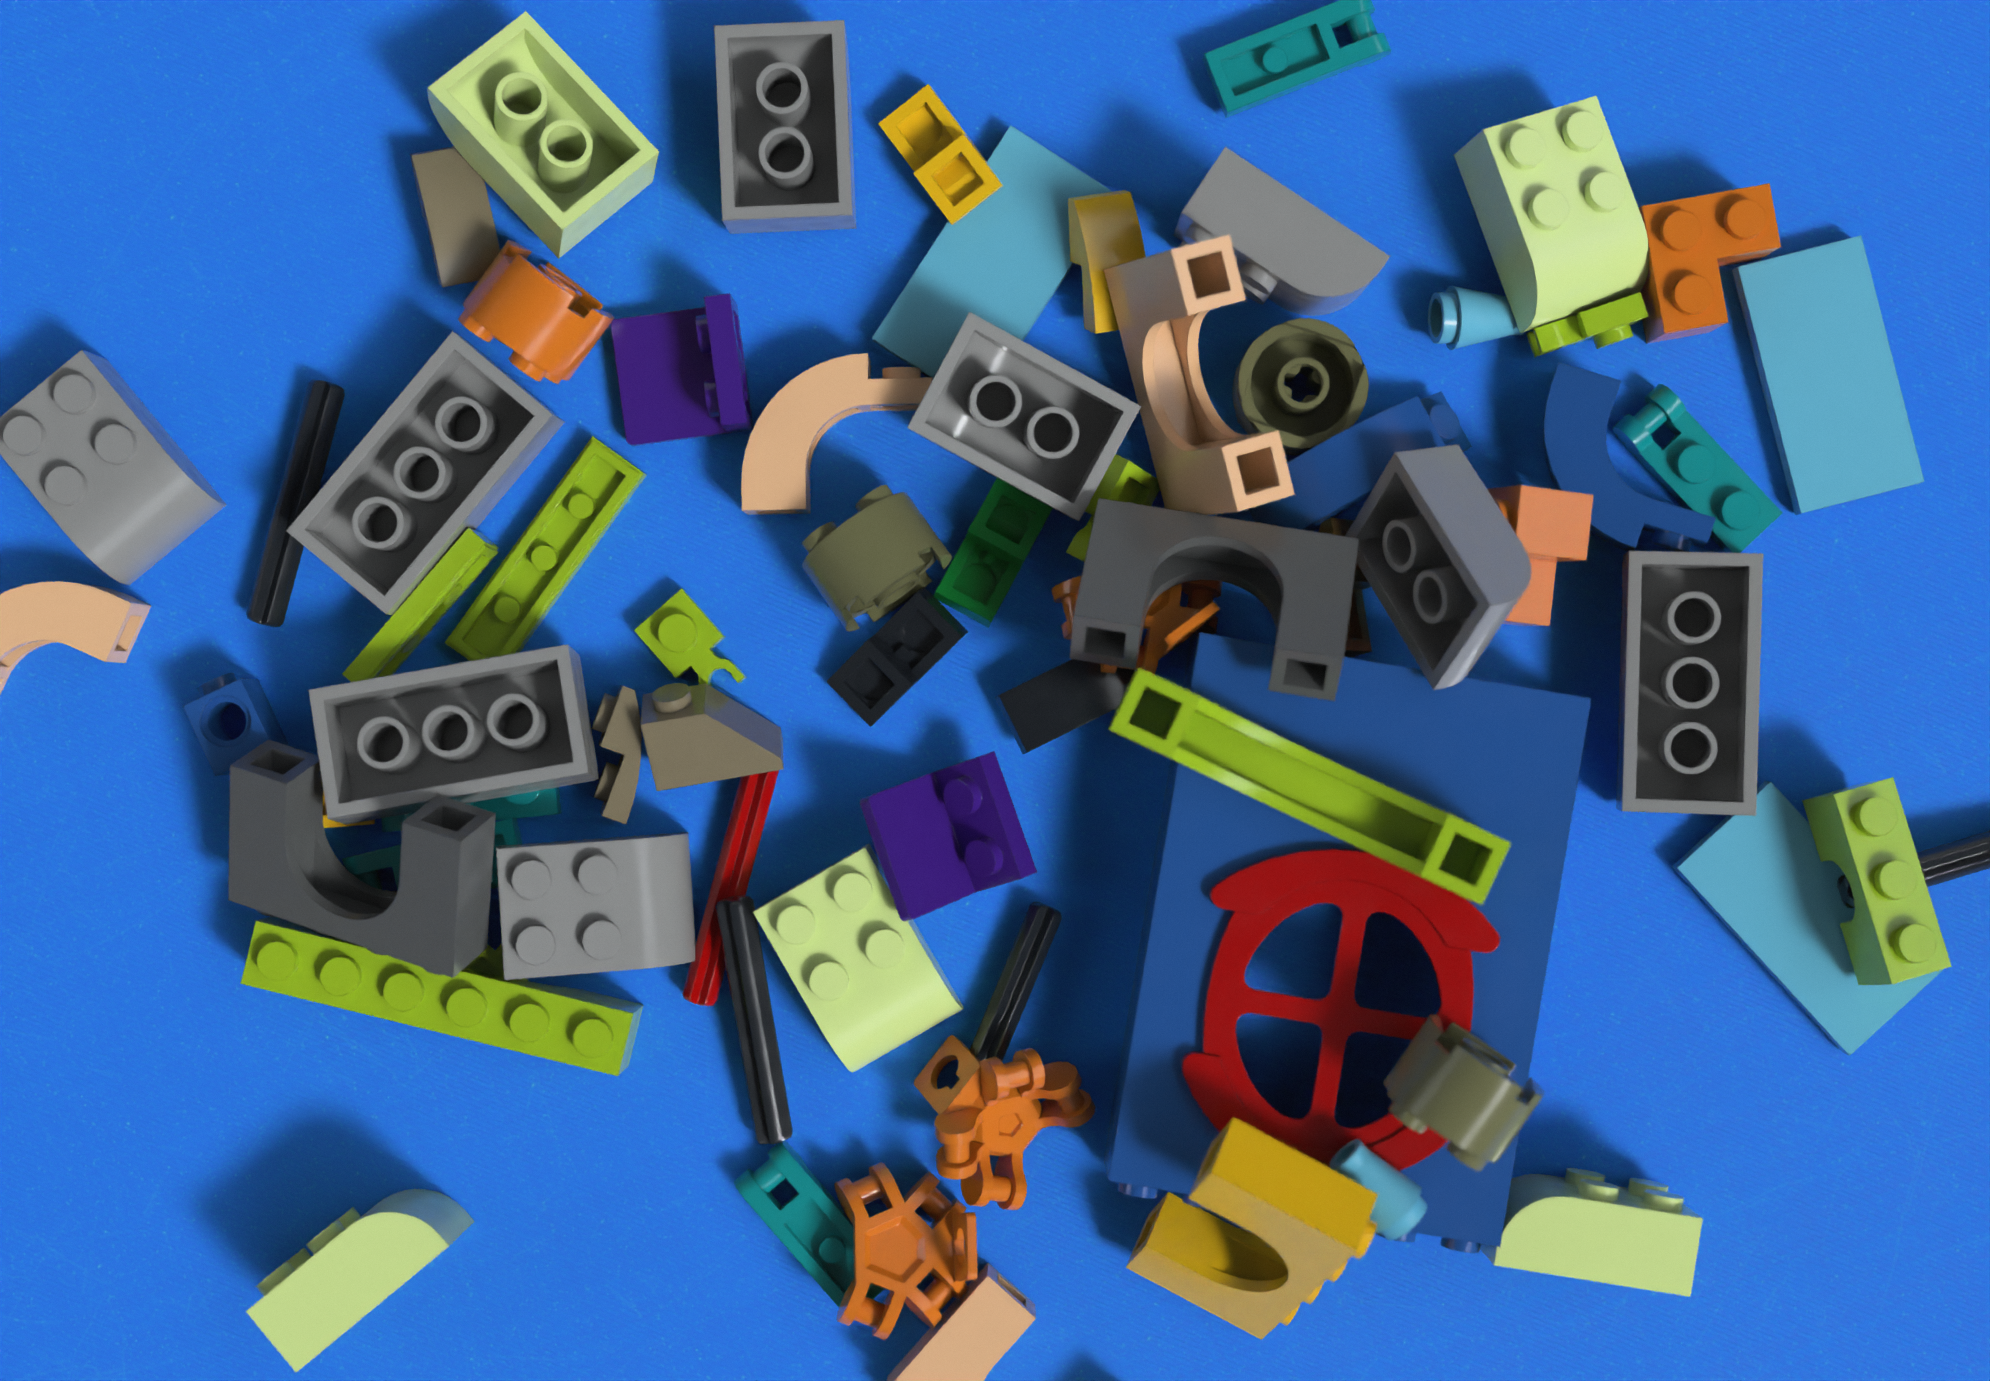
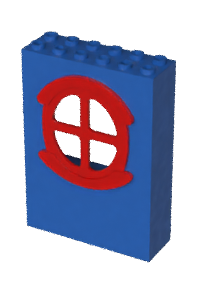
M1205 633L1191 636L1182 688L1322 757L1510 842L1511 845L1484 903L1481 905L1458 896L1170 760L1104 1153V1164L1108 1181L1119 1183L1118 1191L1126 1195L1140 1198H1156L1159 1189L1182 1193V1202L1185 1204L1205 1208L1188 1199L1211 1142L1234 1117L1330 1168L1329 1165L1332 1158L1343 1146L1359 1139L1368 1150L1421 1187L1420 1197L1427 1203L1426 1212L1409 1232L1395 1239V1241L1414 1242L1416 1233L1441 1237V1246L1461 1252L1479 1253L1481 1244L1500 1247L1519 1132L1497 1162L1487 1161L1479 1172L1455 1158L1446 1149L1450 1141L1427 1126L1423 1133L1417 1132L1402 1123L1391 1112L1360 1127H1344L1335 1121L1334 1111L1347 1038L1354 1032L1362 1031L1413 1040L1428 1018L1364 1008L1356 1003L1354 991L1365 925L1371 914L1384 912L1395 916L1411 930L1426 951L1435 972L1440 996V1007L1435 1015L1440 1016L1442 1031L1445 1033L1453 1022L1495 1048L1516 1064L1509 1076L1523 1087L1529 1077L1592 698L1465 677L1461 682L1451 687L1433 690L1420 669L1344 657L1335 701L1268 691L1275 645ZM1317 903H1332L1340 908L1342 920L1331 986L1325 997L1311 999L1250 988L1246 984L1244 974L1251 957L1260 943L1279 923L1301 909ZM1255 1013L1313 1023L1320 1027L1322 1040L1309 1112L1304 1117L1291 1118L1279 1113L1260 1095L1252 1084L1241 1060L1237 1044L1236 1023L1241 1015ZM1381 1232L1376 1233L1378 1236L1385 1238Z

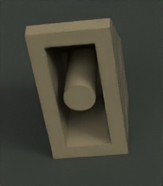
M672 683L656 689L653 693L643 694L640 725L657 791L784 769L781 728L706 683L694 686Z

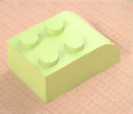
M526 11L428 87V100L439 125L457 151L558 259L653 182L659 151Z
M1597 96L1483 129L1454 154L1520 333L1636 294L1643 288L1649 271L1647 232Z
M870 844L865 845L768 901L753 912L825 1038L841 1062L852 1073L964 1009L914 920L904 922L900 919L881 863Z
M1567 1168L1565 1178L1545 1174H1527L1512 1178L1500 1247L1485 1244L1480 1246V1250L1495 1266L1690 1297L1703 1218L1683 1204V1196L1669 1193V1186L1663 1183L1630 1178L1629 1186L1626 1188L1604 1182L1605 1175L1583 1169Z
M409 1189L394 1193L377 1203L362 1216L352 1207L306 1244L314 1254L313 1256L303 1248L261 1281L256 1288L264 1297L246 1312L293 1370L298 1372L448 1248L475 1221L461 1205L450 1197L426 1189Z

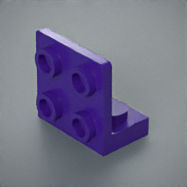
M730 293L704 297L705 307L620 318L612 321L611 330L627 443L631 446L753 430L754 425L738 306Z
M995 751L934 771L860 800V806L899 917L904 922L918 918L975 892L1020 880L1037 872Z

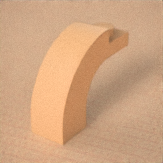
M868 353L837 357L822 362L789 381L766 405L750 434L742 465V511L747 515L811 514L810 467L814 451L825 433L844 418L862 412L916 411L933 377L921 378L920 368L890 367L882 369V379H871Z
M62 581L26 584L1 593L0 695L15 666L27 654L47 644L59 642L104 662L126 663L151 605L114 589Z

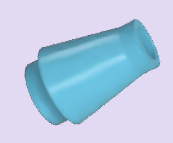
M1449 286L1445 292H1435L1430 299L1428 309L1430 337L1433 343L1446 344L1450 350L1510 335H1523L1525 333L1519 332L1506 296Z
M1359 1139L1347 1143L1332 1158L1329 1165L1332 1170L1378 1194L1369 1218L1377 1223L1375 1233L1381 1232L1387 1240L1398 1239L1409 1232L1425 1214L1427 1203L1420 1197L1421 1187L1368 1150Z

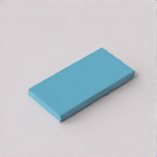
M1011 125L987 161L1003 184V187L954 225H951L949 221L946 223L872 337L873 342L910 366L920 368V372L929 378H934L969 312L1024 341L1074 264L1070 262L1068 198L1113 192Z
M1862 236L1801 250L1733 269L1732 273L1794 514L1797 515L1925 482Z
M1764 781L1757 788L1756 816L1727 815L1672 866L1842 1053L1850 1056L1944 970L1935 971L1892 985H1858L1840 923L1852 920L1855 913V908H1847L1844 905L1837 887L1838 878L1844 875V872L1833 861H1820L1808 821L1772 782Z

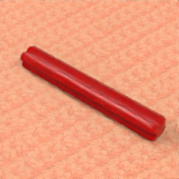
M779 770L740 778L695 945V961L690 964L683 990V998L691 1003L713 1006L718 999L726 965L716 905L718 901L724 898L746 895Z

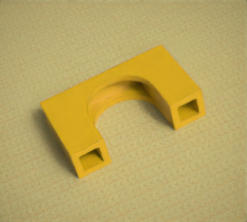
M1233 1117L1211 1142L1188 1199L1250 1232L1237 1228L1198 1207L1185 1204L1181 1198L1168 1192L1148 1214L1126 1268L1262 1340L1279 1323L1287 1326L1294 1318L1302 1302L1311 1304L1327 1279L1335 1282L1343 1272L1349 1258L1360 1259L1365 1254L1377 1228V1223L1369 1218L1378 1194Z

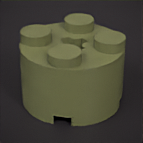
M1311 318L1290 320L1262 333L1250 345L1238 364L1234 375L1232 399L1238 423L1248 435L1279 430L1285 455H1301L1352 427L1363 411L1369 388L1366 367L1357 349L1354 347V343L1346 333L1334 325ZM1297 374L1307 377L1305 387L1314 392V395H1307L1301 402L1293 400L1291 398L1292 389L1284 386V382H1291Z
M886 484L875 488L861 498L855 505L858 513L837 527L834 522L826 523L813 531L802 542L803 547L808 552L802 563L803 570L843 627L849 632L860 629L854 618L866 612L872 621L875 622L899 608L917 591L932 582L926 570L936 560L944 570L952 559L951 554L908 494L905 492L893 494Z
M1434 1014L1429 1015L1384 1080V1085L1388 1090L1387 1095L1393 1100L1388 1109L1397 1119L1420 1133H1423L1426 1127L1429 1126L1450 1141L1446 1149L1455 1158L1479 1172L1487 1161L1497 1162L1545 1094L1531 1077L1523 1087L1520 1086L1509 1076L1516 1064L1466 1029L1452 1022L1444 1033L1440 1016Z

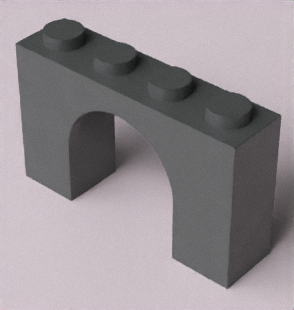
M1098 498L1073 615L1070 659L1136 669L1147 611L1153 601L1164 591L1181 583L1196 580L1221 581L1250 592L1265 605L1273 618L1276 629V641L1268 691L1335 701L1344 659L1359 539Z
M268 739L230 765L228 900L255 909L262 915L278 917L310 928L317 934L333 936L365 947L372 953L388 955L423 967L430 973L454 978L487 949L496 813L441 795L435 796L402 822L398 891L375 888L350 873L338 860L328 843L323 826V784L318 755Z

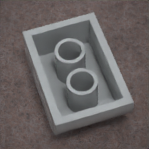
M845 21L714 26L722 221L729 233L857 229L851 86Z
M1227 147L1223 149L1181 212L1173 235L1182 241L1179 247L1230 234L1245 296L1259 304H1264L1268 298L1288 311L1308 316L1326 315L1348 306L1366 289L1390 258L1388 254Z
M969 312L907 428L1071 519L1080 521L1141 406Z
M80 350L0 417V455L69 539L97 567L122 584L131 585L227 505L105 358Z
M1459 445L1395 452L1345 537L1359 539L1356 562L1433 690L1451 687L1461 682L1468 675L1528 588L1531 579V563L1523 544Z
M688 832L496 846L504 980L647 969L695 961L696 943Z

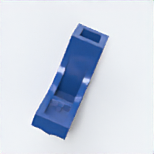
M1558 362L1550 386L1543 422L1545 461L1555 489L1593 495L1590 531L1607 543L1627 552L1636 549L1642 530L1654 533L1651 540L1652 544L1671 551L1689 552L1691 545L1703 548L1709 541L1715 517L1640 494L1622 480L1611 463L1607 451L1606 431L1621 380Z
M1442 391L1423 399L1416 396L1344 430L1288 462L1287 465L1295 495L1252 507L1248 510L1255 522L1314 532L1320 528L1321 522L1329 518H1335L1367 499L1395 452L1459 445L1464 452L1472 446L1460 426L1458 417L1450 408Z

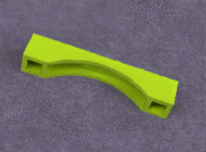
M1141 668L1135 669L1107 729L1458 896L1483 905L1511 845L1510 842L1322 757Z
M271 916L255 922L240 983L614 1076H619L629 1066L643 1009V1004L582 989L519 979L504 980V976L464 968L454 978L446 975H437L426 971L423 967L388 955L372 953L365 947L333 936L320 935L313 932L310 928Z

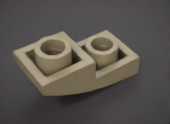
M454 146L410 154L422 217L427 223L438 283L441 287H448L479 281L500 252L484 179L470 166Z
M620 685L616 697L604 693L591 728L602 732L598 743L599 746L621 754L618 765L606 762L593 798L604 801L600 810L602 816L627 824L639 779L641 725L635 690Z

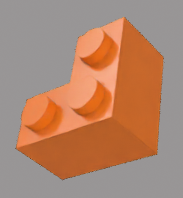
M1770 183L1644 205L1639 208L1649 243V271L1646 282L1639 291L1649 316L1642 320L1646 344L1709 333L1728 323L1719 267L1760 260L1781 247Z
M1525 485L1487 489L1523 544L1531 563V579L1528 588L1503 624L1550 626L1556 563L1587 560L1593 495Z

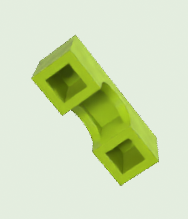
M1894 778L1860 783L1802 800L1820 861L1835 862L1847 877L1853 893L1855 904L1854 917L1850 921L1840 923L1858 985H1892L1952 967Z

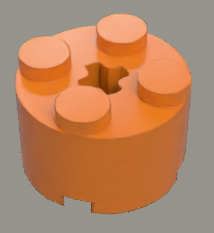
M508 240L463 302L465 310L458 320L479 338L491 342L494 337L514 350L508 358L509 361L536 381L540 382L543 377L555 384H559L561 380L569 381L613 321L614 316L611 313L600 311L603 307L601 302L549 262L546 265L540 264L536 268L526 260L532 251L514 241Z

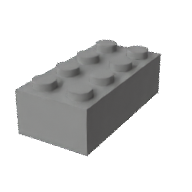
M452 331L287 529V532L387 615H393L468 528L477 529L565 422L471 343Z
M1628 551L1623 555L1616 786L1617 810L1626 812L1756 816L1763 553Z
M568 644L309 690L327 818L347 825L414 813L437 795L462 803H471L600 780L580 655Z

